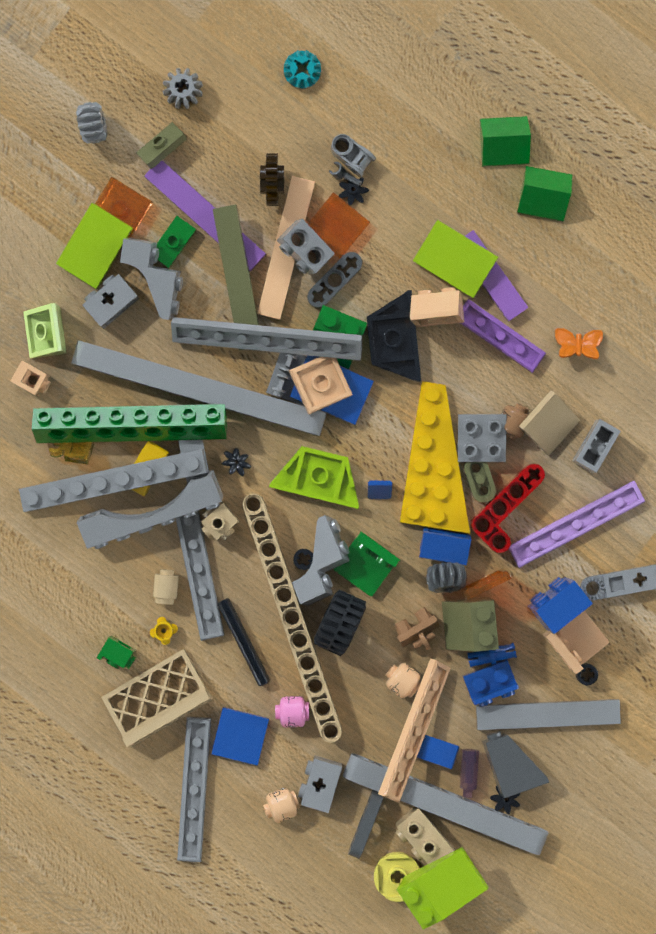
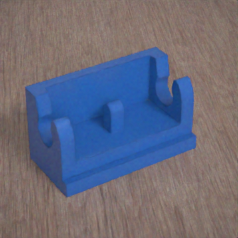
M423 527L419 557L467 565L471 536L469 534Z

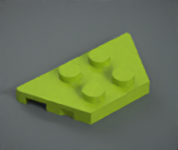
M301 446L269 485L270 488L356 509L359 508L349 459L345 456Z

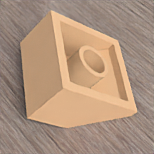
M453 287L443 288L439 293H432L431 290L418 291V295H412L410 320L416 327L464 323L461 292L459 290L456 291V288Z

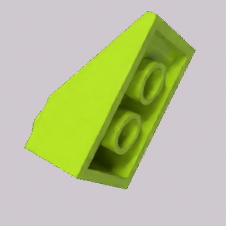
M463 847L404 876L396 890L424 930L444 920L488 890L489 887Z

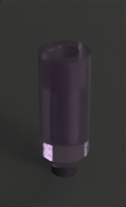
M462 749L460 788L463 789V797L472 798L473 790L477 789L479 750Z

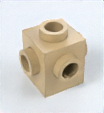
M222 503L217 509L207 510L203 514L205 519L201 523L204 527L201 529L209 539L214 537L218 540L222 537L225 540L235 532L232 527L239 520L225 503ZM216 519L222 521L220 528L215 525Z

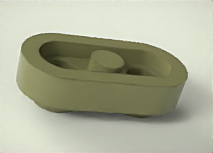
M465 462L464 472L472 496L478 502L486 503L491 501L495 497L496 487L488 463ZM473 464L480 466L479 472L474 473L471 467ZM481 486L487 488L488 492L486 495L479 493Z

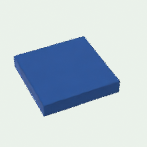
M223 707L211 754L258 766L269 718Z

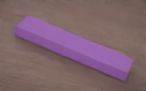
M474 230L466 235L467 238L487 249ZM496 262L482 286L509 322L526 310L528 306Z
M468 299L463 306L464 323L460 324L533 373L546 353Z

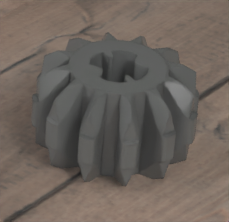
M448 562L434 564L427 569V585L432 592L452 593L466 587L467 574L462 564Z

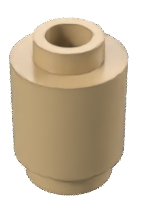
M160 569V574H155L153 590L155 603L174 604V599H177L179 576L174 575V570Z

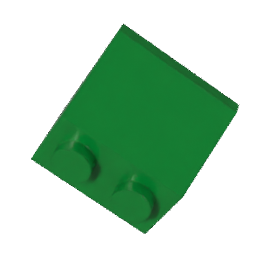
M323 305L313 331L363 336L367 323ZM336 358L339 366L347 369L350 368L353 361L351 359Z

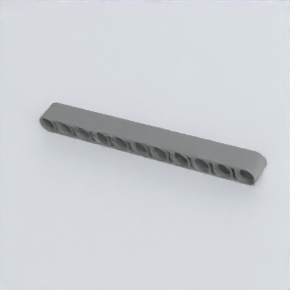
M77 341L71 364L203 403L225 404L227 410L316 436L321 435L327 414L316 411L308 415L305 406L82 341Z

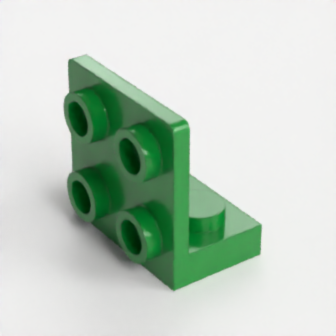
M360 531L349 546V554L347 555L350 561L334 568V571L367 595L373 596L400 559Z

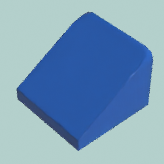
M369 480V499H391V481Z

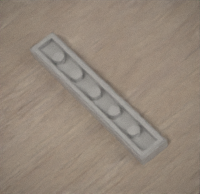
M197 510V514L191 517L184 518V516H180L175 519L200 640L202 641L224 636V630L204 533L201 529L199 510Z
M620 700L493 704L483 707L476 705L477 730L621 724Z
M187 716L177 861H202L211 718Z

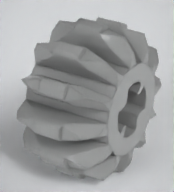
M177 68L176 76L171 72L168 73L171 81H163V85L167 87L163 90V95L169 96L167 102L169 104L175 102L177 109L181 107L182 103H184L186 109H189L188 102L191 101L195 105L198 103L194 96L202 97L203 93L199 88L203 84L202 81H197V73L190 76L189 68L185 69L184 74L181 73L180 68ZM183 84H186L188 90L184 89L183 92L180 93L178 87L182 88Z
M97 102L79 105L76 115L82 140L87 144L100 143V141L106 140L107 125L102 106Z

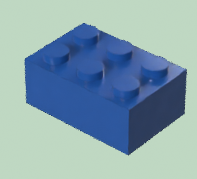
M558 577L548 585L550 589L545 593L539 592L530 599L531 604L528 605V608L543 627L553 634L557 633L593 604L575 580L566 577Z

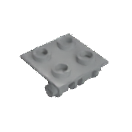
M280 353L266 393L304 406L303 402L289 397L294 386L289 370L303 365L306 356Z
M458 414V462H506V430L504 429L506 414Z

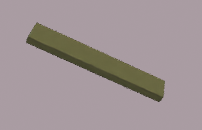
M237 205L213 209L233 322L259 325Z

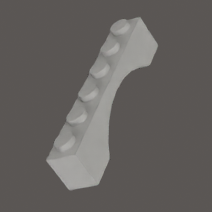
M211 470L208 473L192 477L175 499L154 511L127 515L100 509L81 516L76 523L87 549L91 547L99 549L108 545V541L117 539V541L125 540L131 536V533L137 531L140 534L153 529L152 526L160 523L162 526L171 524L175 521L174 518L184 516V518L191 517L197 514V510L206 508V510L214 509L222 502L223 493L214 470Z

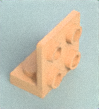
M585 611L557 633L553 634L547 630L542 634L575 674L584 669L581 666L609 644L608 639Z

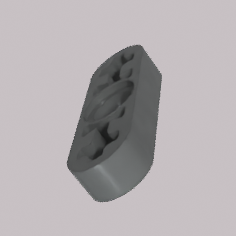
M355 252L346 253L309 290L307 295L309 304L314 308L326 306L361 270V257ZM347 258L350 260L357 259V268L350 267L346 271L349 274L347 278L342 271L337 269L341 266L343 270L347 266ZM331 274L340 275L342 282L339 286L332 287L329 285L328 277ZM324 283L326 288L333 293L329 295L326 291L322 296L324 301L322 303L320 301L314 303L312 301L314 299L313 293L319 294L324 289L320 285Z
M372 790L348 851V855L358 859L362 855L383 801V796L379 795V792Z

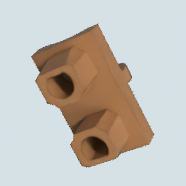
M424 607L414 614L419 622L416 626L411 628L406 619L395 624L398 633L397 638L403 648L412 643L415 649L422 645L425 646L426 650L431 649L428 642L436 638L433 630L440 627L435 615L432 616Z

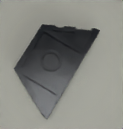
M408 290L366 317L371 365L413 381L421 382L416 326L410 320L412 290Z

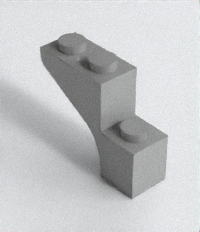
M124 238L120 263L132 265L143 273L159 316L166 320L172 319L179 311L180 303L176 300L178 291H181L183 285V277H180L181 271L153 266L159 256L156 242Z
M326 515L317 520L311 567L305 575L292 582L300 604L306 606L333 595L331 590L333 587L332 581L325 572L350 561L347 555L349 554V548L345 541H342L339 532H341L337 520Z

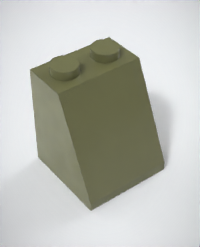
M483 597L442 601L446 649L473 652L499 649L493 599Z

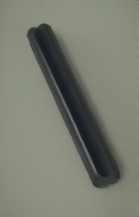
M226 598L220 601L218 607L258 686L267 684L270 678L230 599Z

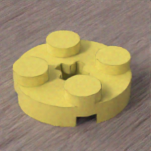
M403 852L388 853L378 860L374 869L375 886L388 900L395 902L404 901L396 890L403 878L400 879L399 883H396L395 879L391 878V875L395 874V871H400V874L406 876L420 869V867L411 855Z

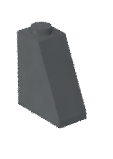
M500 731L487 735L488 739L482 741L500 796L503 798L549 783L547 776L507 734H501Z

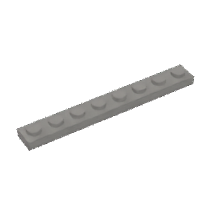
M173 317L171 321L172 342L351 360H361L362 335Z
M200 449L21 488L19 493L23 512H29L208 473L204 450Z

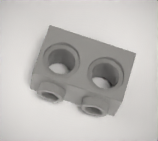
M303 219L296 220L277 239L281 251L288 257L292 256L297 262V268L304 274H316L335 254ZM294 233L300 238L298 246H295L292 242ZM310 251H313L316 255L314 264L308 259Z

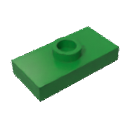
M176 216L157 242L156 248L159 249L158 261L170 269L197 229L179 216Z

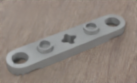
M656 564L589 576L583 579L580 588L590 600L656 589ZM637 573L645 576L642 586L633 582V579L637 577ZM591 581H595L599 586V590L595 595H589L586 591V585Z

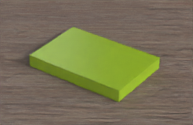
M91 203L56 264L93 288L98 289L122 249L123 239L129 237L133 227L95 203Z
M437 220L413 261L474 298L499 257Z

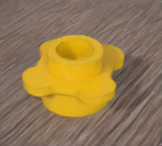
M159 617L156 626L150 630V636L152 638L156 637L163 645H168L171 642L170 638L172 635L177 633L178 627L176 624L169 623L165 617Z

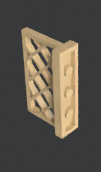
M185 649L101 697L118 727L126 747L137 745L213 700ZM180 657H183L186 663L184 674L171 671L174 661ZM169 664L168 670L163 669V667ZM158 670L167 672L163 686L151 683L153 673ZM189 670H190V672L192 673L193 677H192V676H188V671H189ZM170 674L183 677L179 690L167 687ZM148 677L147 682L142 681L144 678ZM186 678L195 680L200 689L192 694L183 692ZM138 682L146 684L143 698L130 695L133 685ZM150 686L162 689L159 703L147 700ZM128 688L127 694L121 693ZM166 690L178 693L176 703L172 706L162 704ZM117 694L126 696L122 710L113 708L109 699ZM182 694L187 695V697L181 700ZM129 698L142 701L138 715L126 712ZM145 702L158 705L156 714L151 718L142 716ZM161 706L166 707L165 710L160 712ZM116 712L121 713L120 719H119V717H118V715H117ZM125 714L137 717L135 727L129 731H126L122 724ZM141 719H145V720H146V721H144L143 723L140 724V720H141Z

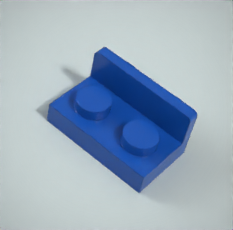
M507 659L463 675L472 703L474 705L479 704L480 707L491 704L493 702L492 699L495 697H510L515 694L514 690L519 689Z

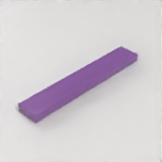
M161 161L153 169H150L144 177L219 244L213 215L215 207L165 162ZM242 233L249 272H251L264 258L266 253Z

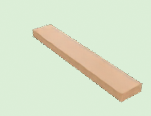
M295 176L291 178L257 315L281 320L295 259L292 256L288 257L281 251L277 239L296 220L303 219L306 221L315 181ZM294 233L292 242L295 246H298L300 238Z
M430 658L378 793L397 803L400 802L451 669L437 660Z

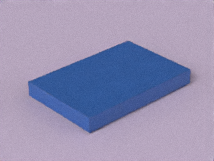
M307 355L303 364L319 357ZM340 366L353 395L325 407L321 411L356 425L374 381ZM294 384L289 397L302 402Z

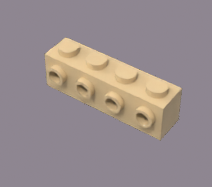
M412 808L396 822V827L398 828L396 831L397 835L404 843L409 841L414 847L411 851L419 861L424 859L429 864L455 851V848L420 808Z

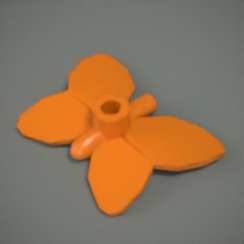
M557 328L555 330V339L562 346L559 350V356L566 358L574 354L577 356L583 354L588 358L598 359L599 352L596 347L603 340V332L601 330H592L586 333L583 339L582 335L578 333L575 339L570 331L564 328Z

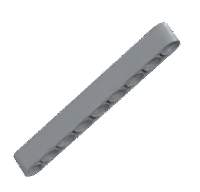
M351 753L343 777L379 792L388 767ZM409 776L400 799L402 802L535 855L541 854L549 834L548 831L503 812L495 811L493 808L413 776Z

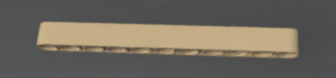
M249 494L243 500V509L322 739L329 743L336 742L341 737V724L265 501L259 494ZM252 497L260 501V508L257 511H251L247 507V502ZM258 520L267 522L268 530L266 533L261 534L255 530V523ZM265 543L275 545L276 552L274 555L266 556L263 553L262 548ZM275 565L282 567L284 571L283 576L278 579L273 578L270 574L271 567ZM287 588L290 590L291 598L288 601L279 599L278 591L280 589ZM287 612H297L299 620L293 624L287 622L285 617ZM301 633L306 636L307 642L305 645L297 646L293 642V637L296 634ZM306 656L312 657L315 662L314 666L309 669L304 668L301 665L302 658ZM313 679H318L322 683V688L318 691H312L309 688V682ZM318 703H328L330 710L325 714L319 713L316 709ZM328 725H334L338 731L336 735L328 736L325 734L324 728Z

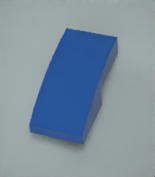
M425 735L417 758L453 769L460 746Z

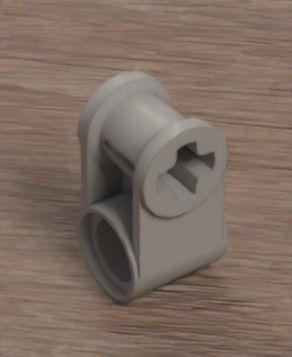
M339 134L332 141L331 152L333 156L359 177L364 175L363 171L370 162L376 160V157L368 149L359 145L346 134ZM343 141L348 145V150L339 152L335 144Z

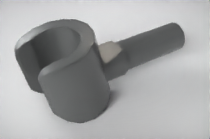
M334 162L339 170L337 172L329 170V173L335 179L342 180L344 178L357 186L361 185L362 181L350 175L341 163Z

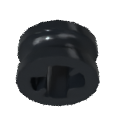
M298 550L293 558L295 566L300 570L309 569L313 561L311 550ZM300 553L304 555L309 554L311 560H308L310 564L307 566L304 563L299 564L297 559H300L298 555Z
M582 664L581 666L584 669L575 674L577 680L586 686L594 684L598 679L597 669L591 664ZM586 668H590L589 671L593 672V676L588 677V681H584L585 678L580 675L581 672H585Z

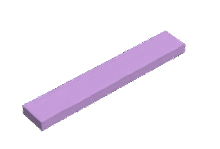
M632 481L511 544L509 551L518 568L646 501L636 482Z

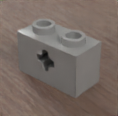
M119 274L108 277L102 283L104 285L103 288L98 292L92 291L84 299L86 302L83 304V307L103 329L140 299ZM107 295L113 297L114 303L112 305L106 303L105 297Z
M601 419L595 420L572 462L591 473H597L621 431Z
M316 755L313 761L308 760L305 774L309 775L307 783L301 784L298 797L302 798V806L329 813L341 773L342 763ZM319 778H322L325 785H321L320 789H318L313 781L317 782Z

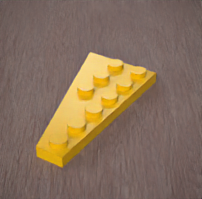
M422 381L399 522L470 533L446 385Z

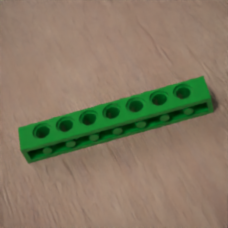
M225 404L33 408L32 432L36 443L227 439V414Z

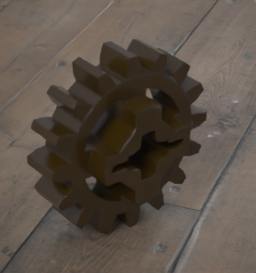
M266 153V165H260V194H266L267 206H278L279 194H284L285 189L284 165H278V153Z

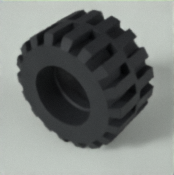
M339 589L334 594L314 637V644L342 656L348 649L366 609V601Z

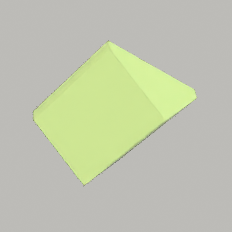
M50 303L23 312L30 358L67 354L60 306L56 303Z

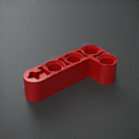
M530 464L525 466L471 520L472 531L492 551L503 553L509 549L511 544L510 537L499 524L542 483L545 478V471L540 465ZM529 469L531 471L537 470V480L530 479L526 483L530 486L529 488L522 481H519L520 477L522 480H526L530 476ZM515 484L519 485L522 489V494L518 498H513L510 494V488ZM498 501L505 505V511L501 515H497L493 511V505ZM480 518H484L488 522V528L483 532L478 531L476 528V522ZM497 535H501L505 539L504 546L499 549L493 545V539Z

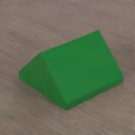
M527 116L480 119L482 167L530 164L531 132Z
M526 166L517 213L563 222L572 193L573 175Z

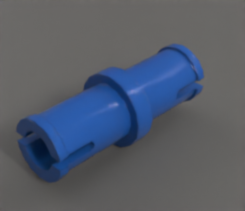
M514 642L499 646L497 650L467 652L468 659L478 658L469 661L470 668L487 663L494 665L496 661L517 658L516 651L506 653V651L515 649Z

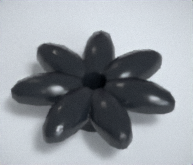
M363 177L359 179L362 181L360 186L350 181L348 183H339V186L344 189L339 194V198L348 197L349 206L353 204L354 199L363 203L364 200L361 194L369 192L368 188L361 187L364 182Z
M238 448L234 449L233 454L228 451L224 452L228 460L223 461L222 465L230 466V475L234 474L237 470L240 476H244L243 468H251V465L245 462L248 454L240 456Z
M496 785L499 795H492L490 797L491 800L498 802L495 806V811H499L504 806L505 812L510 814L511 806L520 807L515 798L521 793L507 797L508 800L505 801V798L500 796Z

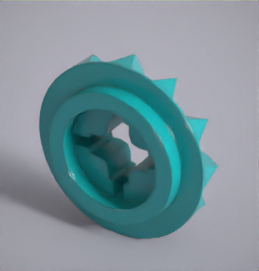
M297 50L286 59L283 69L284 76L296 88L311 87L320 78L321 63L317 56L308 50ZM296 62L301 65L308 63L307 71L309 76L304 72L297 74L298 67Z

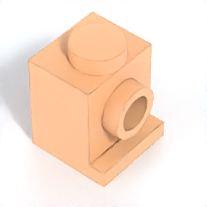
M21 361L10 380L36 396H39L40 392L45 394L51 384L48 381L50 375L25 361ZM32 376L38 378L37 383L34 385L30 383Z

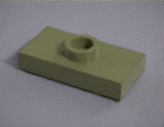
M172 122L136 153L150 169H153L186 141L187 138Z

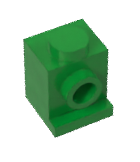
M111 635L96 658L102 660L104 657L107 658L106 663L116 669H119V667L130 669L136 659L133 656L136 649Z

